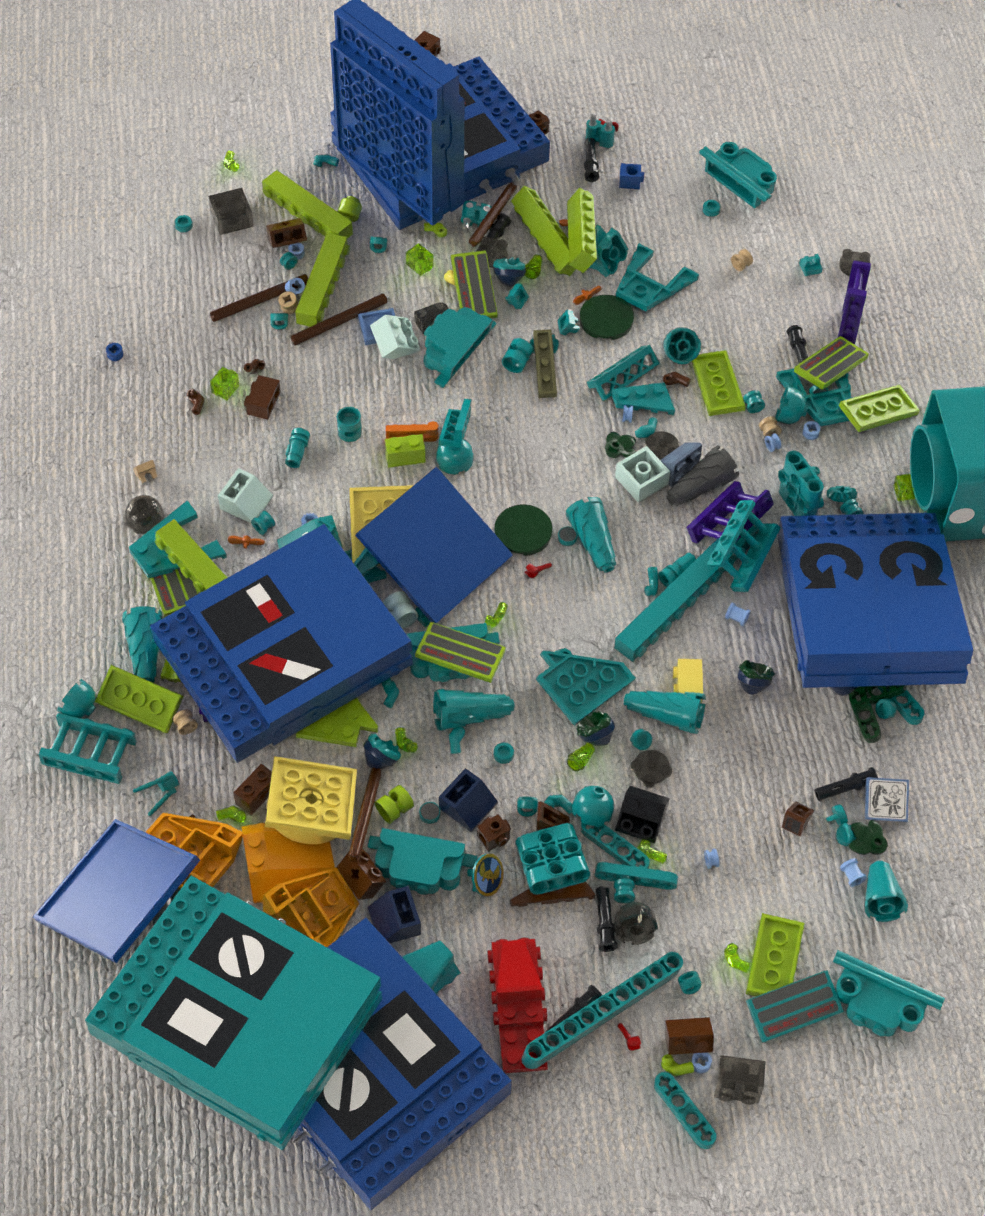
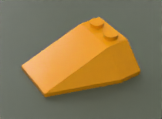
M162 813L146 831V833L192 853L200 859L199 863L178 889L183 887L191 875L214 887L234 863L244 835L242 831L225 823L169 813Z
M265 823L241 826L244 833L243 842L253 903L263 902L262 896L279 883L335 868L330 841L317 845L304 844L290 840L275 828L265 827Z
M337 868L279 883L262 896L264 913L277 920L279 918L284 919L287 926L325 947L330 946L339 938L359 905L358 900Z

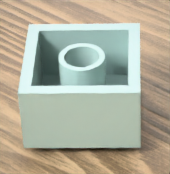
M647 446L616 464L615 478L637 502L642 501L669 484L670 470Z

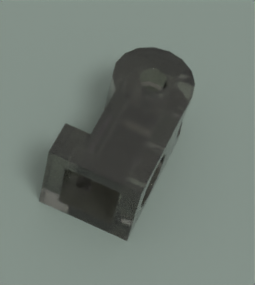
M439 302L414 311L415 323L422 334H424L428 326L432 327L439 314H443L445 310L449 309L445 303Z

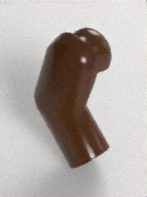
M254 359L251 363L244 365V370L250 374H255L258 369L263 370L265 368V361Z
M671 372L663 376V382L666 385L679 383L688 387L691 381L690 378L678 372Z
M191 388L187 391V397L194 404L191 411L193 414L199 415L204 404V397L198 391Z

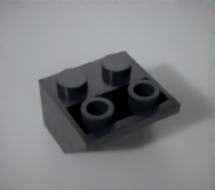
M629 786L624 796L615 831L655 844L670 798Z

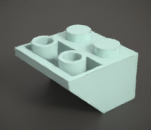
M384 315L370 325L382 358L396 359L420 351L418 339L413 332L412 324L408 318Z
M238 468L219 493L218 500L221 510L251 523L254 517L258 518L272 499L273 494L255 475Z

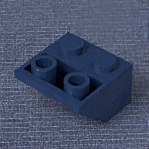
M466 768L439 796L440 810L470 832L498 804L497 799L485 783Z
M409 886L388 891L367 907L372 925L389 943L421 935V922Z

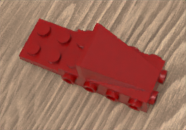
M527 937L512 941L499 939L496 942H491V950H487L488 964L492 963L493 970L489 971L490 984H494L495 991H491L492 1005L496 1004L497 1012H493L494 1025H498L502 1070L505 1074L548 1070L547 1062L535 1069L526 1068L522 1063V1055L526 1046L544 1034L543 1024L547 1021V1009L542 1008V1001H545V989L540 980H543L542 967H538L537 961L541 960L540 946L536 947L535 939ZM529 1053L532 1058H538L535 1053Z

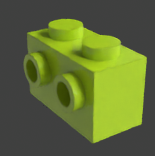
M422 434L385 439V454L388 468L426 463Z

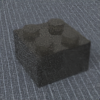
M243 188L208 196L210 211L219 235L254 227L252 211Z
M720 1055L715 1075L714 1098H719V1100L724 1102L737 1100L747 1105L759 1103L764 1088L766 1061Z

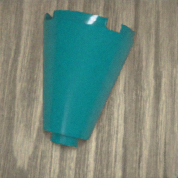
M876 861L869 867L864 905L867 917H875L876 921L879 922L897 920L900 918L901 913L908 911V901L890 864L884 861Z

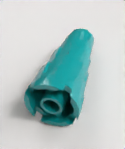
M595 496L587 497L589 502L584 503L583 499H580L566 509V517L576 535L579 536L585 550L589 552L595 566L600 571H604V573L611 572L615 569L616 556L611 543L612 538L607 526L608 520L601 498Z
M155 607L130 608V614H127V610L122 614L133 673L154 683L157 677L159 648L154 642L150 625L163 619V614L160 609L156 613Z
M439 689L434 692L433 714H436L437 718H439L434 719L438 731L466 727L467 724L482 723L485 720L504 718L515 709L514 700L504 694H483V692Z
M630 691L629 694L626 693L624 705L627 706V710L642 714L644 717L659 720L692 734H698L699 731L696 728H701L706 705L700 702L701 699L706 700L705 694L695 692Z

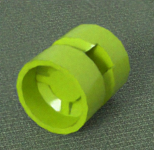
M397 785L388 792L389 796L384 795L374 802L380 816L389 824L398 819L400 813L405 814L414 807L413 799L401 785Z

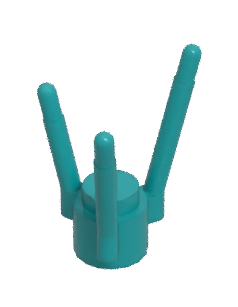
M172 771L154 781L133 789V793L158 784L162 792L167 791L164 797L148 812V816H151L171 795L177 792L175 787L179 786V781Z

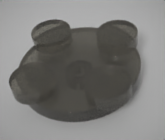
M483 237L478 251L486 250L489 267L494 268L493 264L496 259H508L506 249L508 244L505 240Z
M844 249L839 261V268L844 274L850 276L853 261L870 263L871 255L868 252L860 253Z
M664 431L655 432L645 439V445L659 460L679 447L677 438L671 433Z
M656 750L641 752L631 763V770L643 781V785L647 788H652L656 783L662 782L672 774V768L667 757Z

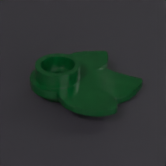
M611 432L607 435L605 450L609 457L618 458L621 455L627 458L637 452L633 449L636 444V439L633 436H620L617 432Z
M871 820L868 825L861 822L851 824V830L857 838L848 846L852 851L861 855L868 853L879 855L886 851L888 842L883 837V829L878 822Z

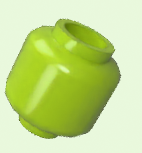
M347 196L340 201L337 212L351 222H356L359 219L362 205L356 197Z

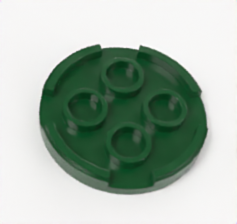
M614 295L592 297L583 304L580 310L581 327L588 335L596 339L598 337L611 338V340L619 339L631 330L634 321L632 307L625 300Z
M526 504L514 505L499 514L495 521L494 533L509 551L528 556L542 551L548 545L552 536V522L543 510L535 506Z

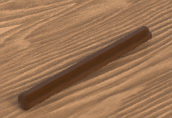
M513 182L506 186L469 239V244H472V247H476L516 191L517 185H514Z
M306 274L295 277L302 279L305 285L309 279ZM288 281L211 311L210 318L213 322H216L280 296L286 292L285 284ZM292 284V287H294L295 289L298 288V286Z
M384 293L291 335V341L294 345L307 341L358 317L360 313L369 312L386 304L387 297Z
M373 767L370 770L348 854L350 861L358 862L361 857L381 779V769L379 768L375 769Z

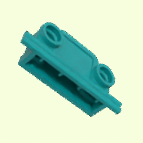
M725 142L715 153L706 146L699 151V154L706 158L705 172L754 209L761 204V201L765 202L772 197L771 194L774 192L777 175L772 171V166L768 162L764 161L750 149L742 148L739 150L736 143Z
M467 307L459 309L458 312L447 309L443 314H439L436 317L432 327L428 326L424 332L426 336V354L423 360L426 368L437 370L441 373L434 381L435 384L441 388L445 387L497 324L495 321Z
M486 623L451 627V629L500 644L498 632L488 633ZM426 631L407 633L412 642V651L409 653L412 655L413 665L410 666V671L414 677L426 678L429 676L432 681L447 682L453 679H468L472 677L416 658L415 653Z
M382 828L380 837L370 835L367 848L377 850L375 866L381 871L385 879L389 878V882L393 887L398 889L409 886L410 890L416 891L421 895L434 894L438 892L439 888L446 891L456 889L460 884L462 866L473 868L478 859L477 855L465 853L464 843Z
M837 950L833 963L844 967V970L837 981L836 993L840 1002L848 1004L846 1015L855 1025L867 1027L879 1036L890 1037L896 1033L898 1027L906 1032L915 1031L924 1018L927 1005L941 1010L945 1000L944 997Z

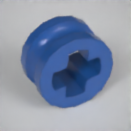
M111 343L106 347L109 360L118 361L123 358V349L119 343Z

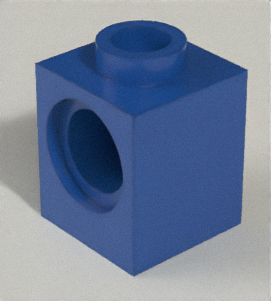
M621 163L619 188L640 189V182H644V172H641V164Z

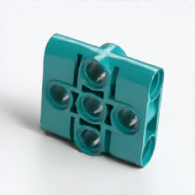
M790 451L786 454L783 469L778 471L780 480L779 494L795 516L817 515L818 510L824 506L822 498L823 482L800 452Z
M560 824L521 835L516 839V848L531 893L536 895L583 883L590 878V871L582 851V846L572 824Z

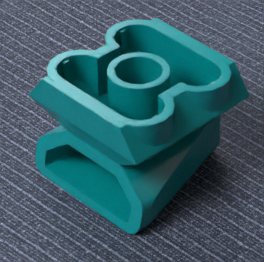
M597 224L595 226L597 260L589 268L597 270L604 277H607L617 271L618 263L626 259L629 249L617 230L611 228L606 233Z
M442 941L431 943L426 947L403 956V959L436 995L439 990L452 983L461 973L454 963L453 953Z

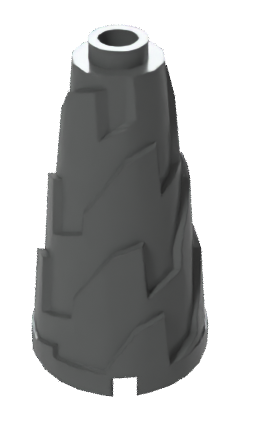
M719 445L712 448L701 461L678 480V483L667 491L668 495L666 498L672 506L674 504L679 506L689 500L692 501L710 490L734 481L739 477V471L734 473L737 465L731 455L724 448L719 451Z

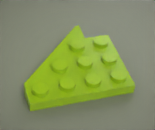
M355 698L298 731L296 738L357 747L360 731L378 733V725L359 700Z

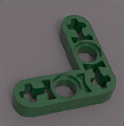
M900 685L898 688L896 686H888L890 689L888 692L886 686H860L849 693V701L865 741L875 743L881 738V730L871 705L881 699H889L904 693L907 685ZM877 687L883 689V693L880 695H874L872 691ZM859 695L861 701H857L855 696ZM868 711L871 715L868 719L864 720L859 717L861 712ZM871 724L874 731L873 736H870L867 725Z

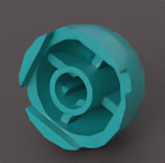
M677 327L666 335L663 341V349L671 361L677 364H688L698 357L701 350V341L695 331L686 327Z
M790 386L786 387L775 418L778 422L789 425L798 422L801 416L805 417L808 406H805L806 398L801 391Z
M463 440L461 448L438 446L436 462L443 472L457 475L464 470L465 472L468 471L473 465L474 454L472 446L467 440Z
M80 679V685L75 683L62 700L65 703L62 708L58 706L57 712L80 719L85 715L89 717L96 709V706H94L96 701L94 689L86 681Z
M590 785L577 792L571 809L573 815L576 816L577 814L581 817L580 821L584 824L603 826L604 822L608 821L609 823L611 821L615 804L612 795L606 789Z

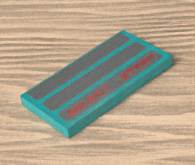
M828 970L746 1000L762 1043L844 1012Z

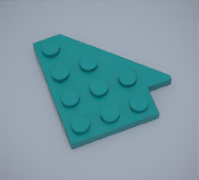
M545 650L541 652L540 656L549 665V668L536 677L537 682L574 726L636 679L623 662Z

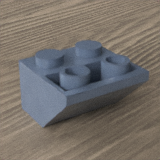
M685 442L660 460L670 470L668 484L670 487L678 483V480L700 461L702 455L701 443Z

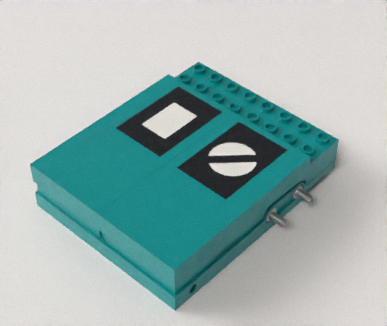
M191 875L92 1009L85 1022L90 1035L128 1056L130 1061L257 1135L256 1137L259 1140L267 1141L283 1151L382 1001V992L379 991L381 978L287 926L284 919L279 918L277 920L253 907V902L250 900L244 902L228 892L224 894Z

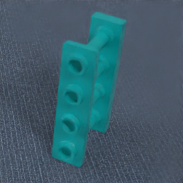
M753 500L739 501L707 562L709 567H723L734 578L730 586L734 592L749 591L781 529L777 523H762L751 512L755 506ZM747 519L759 530L755 539L743 528ZM739 535L750 545L747 555L735 544ZM730 552H733L742 561L738 571L726 560Z
M57 713L56 719L60 730L51 748L41 747L38 754L41 764L120 784L122 774L118 764L126 745H136L135 733L127 728L119 729L107 723H96L88 718L80 719ZM68 730L79 731L80 733L71 753L59 752ZM88 734L98 736L99 739L91 757L88 759L79 757ZM107 739L118 741L110 763L98 762Z

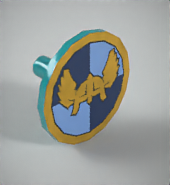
M484 854L480 856L475 862L473 869L467 870V876L472 877L473 892H477L482 896H492L501 887L504 869L502 862L496 855Z

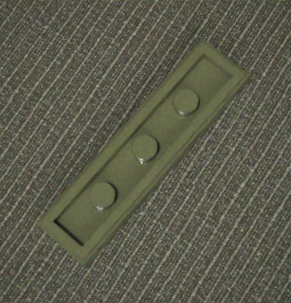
M533 330L538 398L557 397L552 330Z

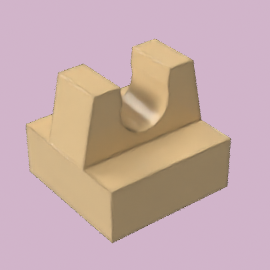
M153 460L135 466L133 469L142 484L146 482L145 474H150L152 479L157 478L156 466Z

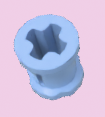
M300 278L290 279L285 284L286 292L289 291L295 295L303 292L305 284ZM292 284L298 286V289L292 287Z
M732 602L726 612L725 619L730 618L744 626L751 610H744Z
M855 858L844 862L840 866L841 871L845 872L849 879L850 887L860 885L867 878L865 874H862L857 865L858 861Z

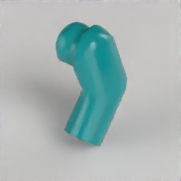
M316 155L313 165L321 167L324 162L337 167L340 160L331 155Z

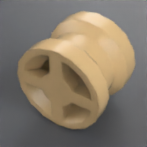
M742 249L738 254H734L731 257V263L737 271H742L745 269V266H750L753 263V257L748 250Z
M289 291L282 293L278 299L281 310L288 314L295 313L298 306L296 295Z
M773 416L764 418L759 423V428L763 431L764 438L766 436L771 437L773 433L779 436L782 432L781 427L777 425L776 418Z
M188 709L179 711L173 716V722L175 725H178L177 729L181 735L190 734L198 727L197 721L192 718L193 714Z

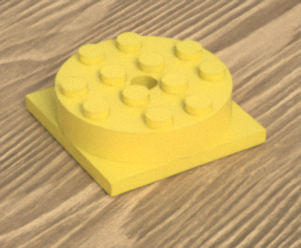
M414 485L349 488L353 563L365 549V546L355 535Z
M274 756L265 827L275 828L290 840L304 844L317 845L332 841L335 838L350 840L357 769Z

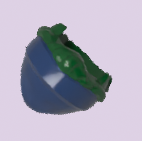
M745 660L739 665L737 677L744 691L754 695L771 685L772 677L776 673L774 669L765 664L750 663L749 660Z
M594 711L591 716H586L578 723L577 735L584 742H588L591 745L604 746L610 742L615 724L607 713L601 711L597 713Z

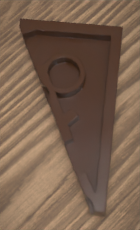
M586 881L538 895L531 893L529 888L510 899V904L512 907H524L531 903L540 902L543 905L559 903L561 901L573 902L574 899L580 898L592 900L595 898V893Z

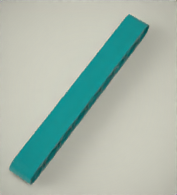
M676 952L667 953L530 1042L522 1055L523 1065L529 1069L538 1068L675 978L683 966L682 956ZM667 963L673 964L675 968L670 967ZM651 974H655L659 979L653 978ZM634 985L640 986L642 990L636 989ZM617 996L623 997L625 1001L619 1000ZM599 1007L606 1008L608 1012L601 1011ZM582 1018L588 1019L590 1024L585 1023ZM564 1030L572 1031L573 1035H568ZM546 1041H552L556 1046H549ZM529 1053H535L538 1058H532Z

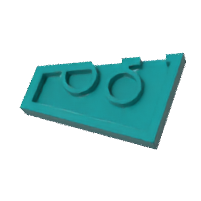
M665 382L616 388L611 391L616 408L624 409V405H626L628 408L633 406L635 411L647 409L651 410V413L663 411L668 412V415L675 414V408Z

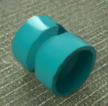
M521 338L513 339L502 358V365L510 372L521 373L533 353L532 345Z
M354 407L340 409L336 416L338 436L345 442H354L362 434L361 414Z

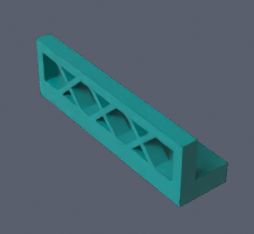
M651 345L640 346L586 383L589 389L596 388L602 401L611 397L612 389L626 387L660 363ZM648 354L653 362L649 366L643 364L644 358ZM633 364L638 366V371L635 375L630 374L631 365ZM619 373L625 375L622 384L616 383ZM604 383L611 384L610 391L605 394L601 387Z
M464 399L461 410H448L439 438L440 446L462 447L471 416L472 399Z

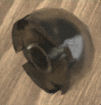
M149 495L134 497L125 509L126 524L135 533L146 534L164 519L161 504L157 499Z
M631 902L623 905L617 911L614 918L616 937L623 943L625 941H632V945L646 943L654 937V932L658 930L653 910L641 902Z

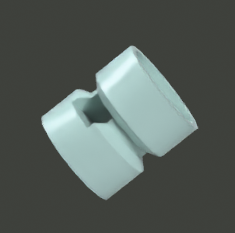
M398 591L390 594L383 604L401 628L404 629L411 626L417 620L418 613L413 605L409 604L410 600L406 593Z

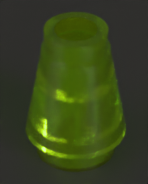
M538 254L533 255L525 265V276L528 279H536L541 274L543 259Z
M586 743L570 753L567 759L569 768L576 772L583 770L595 752L594 746Z

